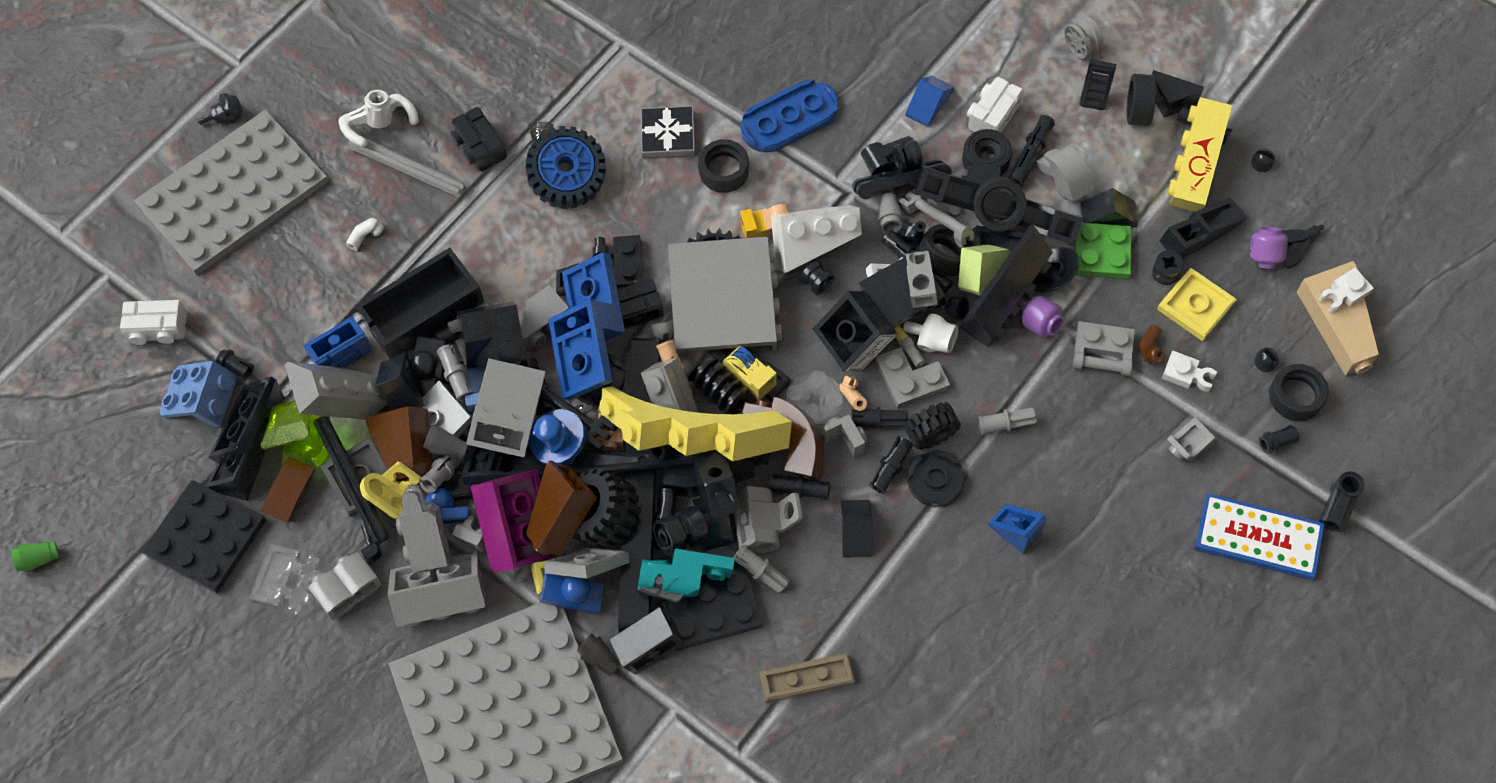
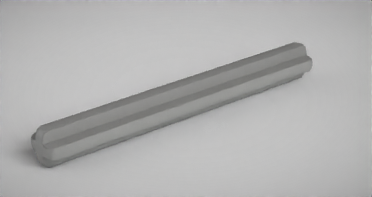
M368 139L366 147H360L350 140L348 141L350 149L456 197H461L466 190L464 182Z

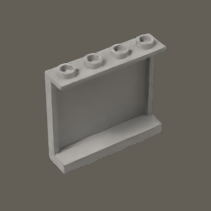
M768 237L668 244L674 340L679 358L688 357V351L738 348L739 346L772 345V351L777 350V341H782L781 324H775V315L780 314L779 299L773 298L772 289L777 288L776 272H771L770 263H775L774 246L768 245Z

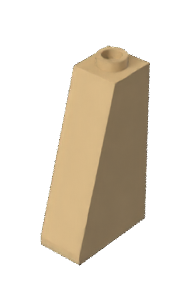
M1354 261L1303 279L1297 290L1298 296L1345 376L1354 372L1357 374L1367 372L1373 367L1372 363L1379 355L1365 298L1350 307L1343 301L1339 309L1333 313L1328 311L1334 303L1333 300L1325 299L1320 302L1318 299L1324 290L1332 289L1331 284L1334 280L1353 268L1357 269Z

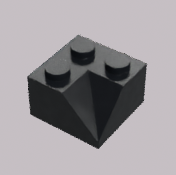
M513 301L456 311L467 367L487 366L488 359L507 363L526 360L517 305Z

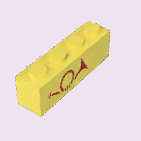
M1201 97L1197 106L1191 105L1187 121L1192 122L1190 131H1184L1180 146L1185 147L1183 156H1177L1174 171H1178L1176 180L1171 179L1167 192L1168 196H1172L1170 206L1193 212L1205 207L1232 105Z

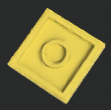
M1190 268L1158 305L1157 310L1201 341H1204L1235 304L1237 299Z

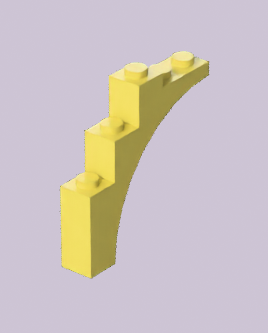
M613 386L602 388L600 415H603L622 429L623 440L639 451L669 444L685 456L715 449L731 461H736L789 448L792 421L774 410L734 415L688 412L642 401L623 393Z

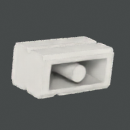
M1000 77L995 78L991 85L987 83L981 91L979 103L973 102L967 112L969 129L974 132L982 129L1002 132L1022 102L1023 89L1014 84L1010 85L1008 81Z
M180 300L123 302V317H121L120 330L128 342L143 345L146 341L157 340L160 343L170 344L174 340L184 339L187 311Z

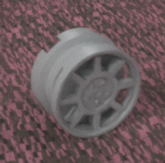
M1088 16L1078 19L1076 24L1071 23L1064 29V36L1068 47L1080 59L1089 56L1091 52H1096L1103 47L1104 42L1101 30L1096 22Z

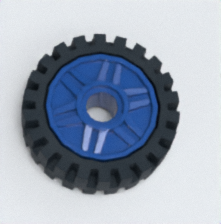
M559 126L557 130L553 127L548 129V133H541L539 138L532 142L526 158V177L533 193L536 196L538 195L544 203L547 201L550 206L556 207V205H559L562 209H567V206L576 208L578 204L584 205L588 203V200L590 198L593 199L601 189L606 172L605 155L602 153L600 144L596 143L592 135L588 136L586 131L582 129L577 131L576 127L572 126L570 129H566L565 126ZM563 163L570 164L573 169L568 172L562 171L559 168V166Z

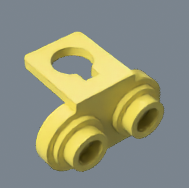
M396 462L383 475L377 473L368 474L362 479L360 490L366 500L373 503L390 517L397 519L403 509L401 498L406 487L419 483L421 477L401 462ZM400 472L407 475L410 481H401L399 483L395 480V473Z

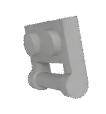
M1078 321L1072 368L1082 369V367L1120 372V375L1130 376L1135 329ZM1084 352L1122 358V361L1084 356Z

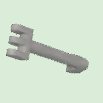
M909 192L905 195L906 200L900 198L897 201L899 207L908 214L919 209L954 231L955 242L960 248L966 245V240L970 242L975 238L974 232L969 227L928 203L926 200L929 198L916 195L915 192L914 194Z

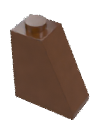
M407 406L365 418L368 430L387 470L396 462H401L420 477L426 475L431 470L433 464L432 453H429L428 449L423 448L429 432L428 409ZM400 472L395 473L396 481H410L407 475Z
M549 460L544 470L526 531V535L533 543V548L543 555L550 553L562 556L597 499L572 467Z

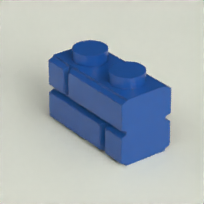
M353 316L303 345L314 365L340 368L348 366L358 360L359 357H363L372 351L365 333Z

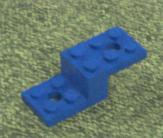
M605 252L562 272L569 309L548 319L562 399L572 400L613 382L605 341L625 333L611 255ZM593 283V291L589 295L588 289L591 287V284ZM583 357H584V358H585V366H584V368L581 370V369H580V363L582 362Z

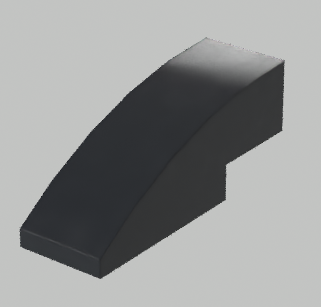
M1231 198L1195 211L1188 220L1168 227L1159 241L1166 250L1177 252L1184 258L1219 239L1244 222L1247 216Z

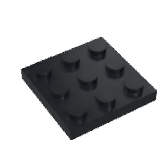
M191 480L142 550V554L218 594L266 522V519L253 510Z
M737 542L700 553L733 558L739 550V544ZM735 561L731 578L712 580L707 575L702 574L698 596H684L678 603L662 599L667 618L670 616L673 619L681 637L685 641L684 644L675 649L676 651L762 628V621L747 570Z

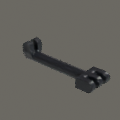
M543 383L539 402L543 399L557 410H569L576 414L589 431L585 440L601 451L604 445L599 440H596V438L600 436L604 440L609 441L611 436L603 429L606 426L609 430L616 432L618 427L603 415L596 422L550 391L549 387Z

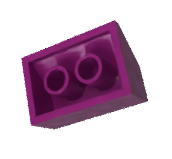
M538 469L471 486L492 572L513 570L556 556L550 553L543 555L533 548L532 541L526 535L541 484Z

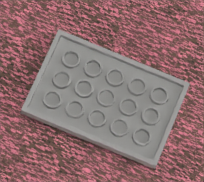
M264 110L133 201L196 275H199L329 181L319 167L273 117Z

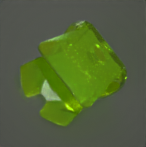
M295 400L278 404L271 408L268 416L269 422L261 447L268 449L284 445L281 466L284 465L288 457H291L305 464L308 459H313L316 467H320L329 456L313 424L314 420L321 416L299 414Z

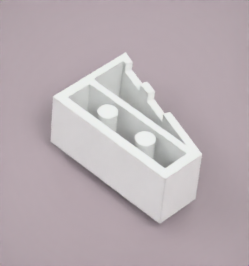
M844 205L771 215L776 270L785 273L862 235L860 208L856 206Z

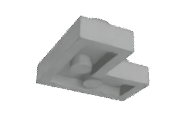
M901 347L875 357V363L897 409L947 391L950 388V383L939 361L912 370Z

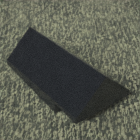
M272 376L243 386L208 457L218 463L206 486L209 489L223 495L248 501L285 400L277 380Z

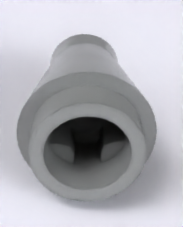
M885 193L881 196L878 226L884 233L892 229L895 233L901 231L905 219L897 202V196L893 193Z

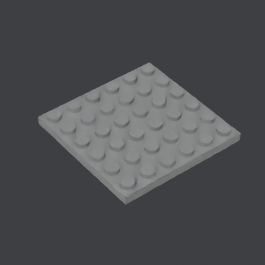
M538 603L388 663L429 783H574L623 762L563 607Z

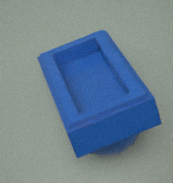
M436 488L435 492L428 493L426 496V503L433 502L440 507L444 524L463 523L469 516H472L471 510L468 507L453 508V495L445 488Z
M545 573L540 603L597 615L601 608L604 584L589 581L587 578Z

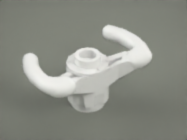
M372 90L365 97L364 106L344 114L339 118L338 122L340 130L348 140L360 147H366L368 144L367 139L355 133L351 129L352 125L367 123L373 128H384L391 123L392 111L396 107H403L408 114L409 123L417 125L419 122L418 112L415 106L401 94L388 96L382 90Z

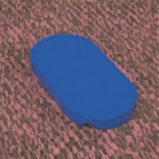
M806 80L797 83L750 107L745 112L741 121L742 139L750 148L759 152H774L831 123L838 112L837 94L831 86L823 82L820 84L815 83V80Z

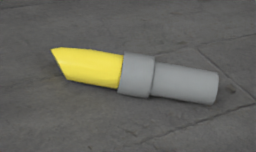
M900 326L895 327L894 329L898 333L895 338L903 352L909 356L916 368L922 367L926 361L916 349L913 340L907 336Z

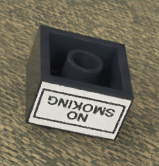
M847 291L812 328L843 371H862L898 334L866 291Z

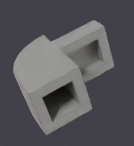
M1067 146L1062 150H1050L1045 153L1044 157L1036 161L1039 171L1053 176L1058 195L1074 202L1095 190L1094 182L1085 160L1071 146Z

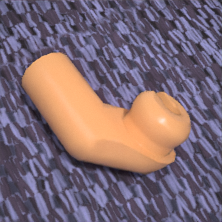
M847 375L844 377L843 383H840V391L854 409L858 411L864 410L867 406V401L855 389L858 385V380Z

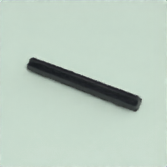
M327 416L315 419L313 424L372 541L377 545L389 539V535L373 503L362 496L360 490L361 480L330 419Z

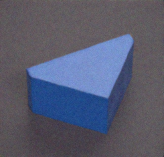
M934 76L920 79L905 116L929 127L954 91V86Z
M1006 503L988 525L1023 554L1041 535L1047 518L1044 514Z

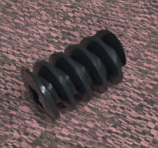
M716 357L698 364L688 376V381L694 382V386L701 390L704 396L709 397L711 403L717 404L719 411L732 415L739 414L744 408L745 403H747L746 396L749 388L744 387L738 390L741 381L737 379L731 383L730 381L734 375L732 372H728L723 376L722 374L726 366L722 364L715 368L718 363Z

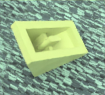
M992 245L961 248L958 284L960 290L981 295L1010 255V250Z

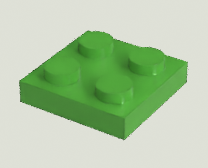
M1081 223L1074 242V251L1080 261L1079 269L1075 276L1129 280L1131 275V226Z

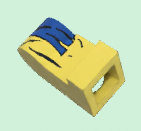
M742 346L736 348L723 360L726 370L734 374L733 377L736 380L739 379L743 387H748L749 393L757 400H761L777 385L776 372L769 366H764Z

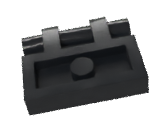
M640 235L613 237V247L605 246L604 237H596L594 239L595 246L592 248V257L605 252L611 255V259H614L615 268H613L616 287L621 289L630 286L637 279H643Z

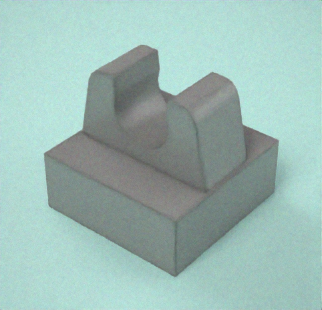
M469 516L462 525H456L452 535L459 543L485 554L486 546L481 528L474 530L477 520L473 516Z

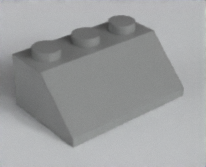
M287 362L285 364L299 414L365 420L367 417L377 415L388 404L375 387L377 376L358 369Z
M472 551L451 556L446 567L412 572L411 565L391 569L388 598L396 627L404 625L412 627L420 624L422 621L430 619L443 620L453 614L462 612L470 614L477 612L480 608H484L485 590L478 552Z

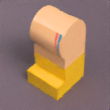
M778 204L769 209L766 208L754 212L751 209L740 211L744 237L773 238L771 215L790 213L789 207L786 204Z

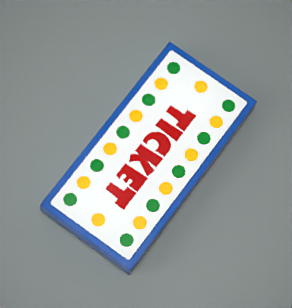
M1207 493L1204 498L1194 550L1313 580L1316 574L1324 523Z

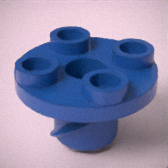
M558 409L550 411L540 417L534 424L529 440L530 449L533 455L544 464L551 460L568 466L573 463L575 457L582 450L587 435V428L582 420L569 410Z

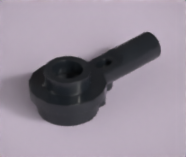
M918 221L916 224L910 223L909 226L903 225L900 237L907 243H913L919 247L925 235L926 224L923 221Z

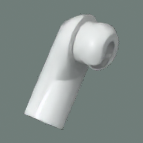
M376 218L367 219L354 228L345 245L349 249L357 251L367 234L371 233L373 236L380 235L384 225L378 222Z

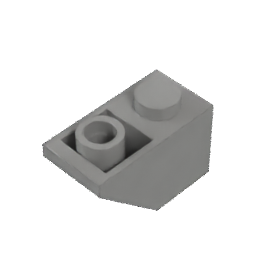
M550 285L529 298L526 302L521 333L524 349L527 352L533 347L541 346L551 336L548 319L569 309Z

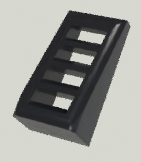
M1090 59L1079 102L1081 107L1105 110L1117 64Z

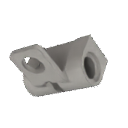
M746 486L737 493L739 511L734 513L739 549L742 545H746L754 553L775 551L780 547L778 534L785 532L802 519L798 493L790 494L779 503H773L772 493L768 488ZM792 503L794 512L793 516L789 519L787 510L789 504Z

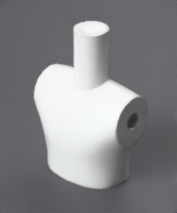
M929 314L924 325L906 321L904 331L919 335L917 347L925 352L950 353L958 336V325L946 322L939 315Z

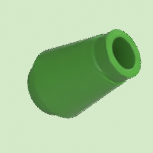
M55 541L20 544L18 548L11 549L13 563L17 572L25 571L27 573L59 558Z

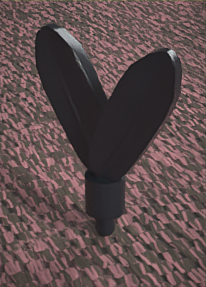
M1313 225L1306 230H1282V233L1288 237V244H1292L1284 261L1285 267L1291 268L1299 263L1308 248L1310 240L1320 235L1324 225Z

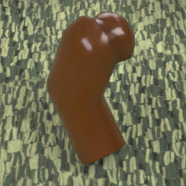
M1150 325L1139 342V348L1144 360L1153 365L1161 362L1164 358V352H1159L1160 348L1156 346V342L1163 331L1156 325Z

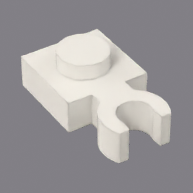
M1353 268L1334 280L1331 284L1332 289L1324 290L1318 300L1320 302L1325 299L1333 300L1334 303L1328 310L1330 313H1333L1339 309L1343 301L1350 307L1369 295L1374 288L1356 268Z
M1172 351L1161 379L1189 389L1192 382L1201 391L1209 392L1212 384L1206 382L1203 378L1208 377L1214 380L1217 371L1212 368H1197L1199 360Z

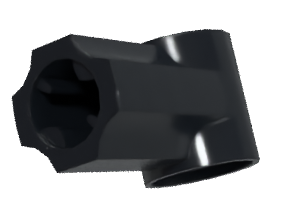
M907 136L885 145L880 142L867 145L861 151V156L870 174L875 175L891 171L893 167H896L892 153L893 146L897 144L907 145L909 141L914 140L913 137Z
M1347 471L1341 474L1332 484L1330 495L1318 521L1324 523V528L1332 532L1342 533L1345 531L1357 499L1365 487L1364 479L1361 475L1353 471ZM1342 483L1349 485L1353 493L1346 492L1342 487Z

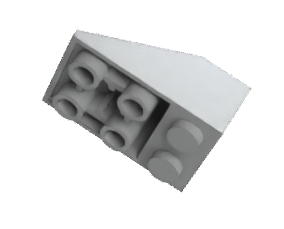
M488 359L466 444L526 457L546 371Z

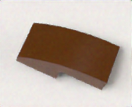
M288 457L268 493L261 512L282 521L291 522L302 495H305L316 468Z

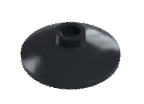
M1067 247L1051 249L1053 254L1048 261L1052 265L1043 277L1037 275L1033 283L1037 285L1034 289L1035 291L1049 293L1059 290L1075 277L1080 261L1074 250Z

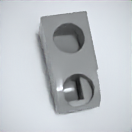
M929 251L907 253V274L912 308L938 305Z

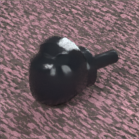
M220 94L218 103L211 106L212 113L197 119L200 125L211 120H215L217 124L233 121L241 116V103L234 95Z

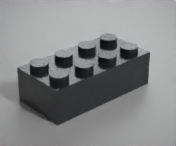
M449 247L356 304L355 307L364 325L390 359L414 347L417 337L428 338L435 333V330L456 320V311L476 308L485 301L480 286Z

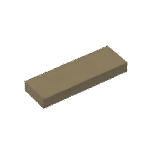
M848 653L759 671L765 703L855 685Z

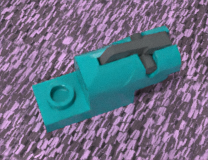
M675 549L672 564H669L668 560L642 559L638 589L651 596L678 603L684 596H698L702 574L707 575L712 580L731 578L735 558Z

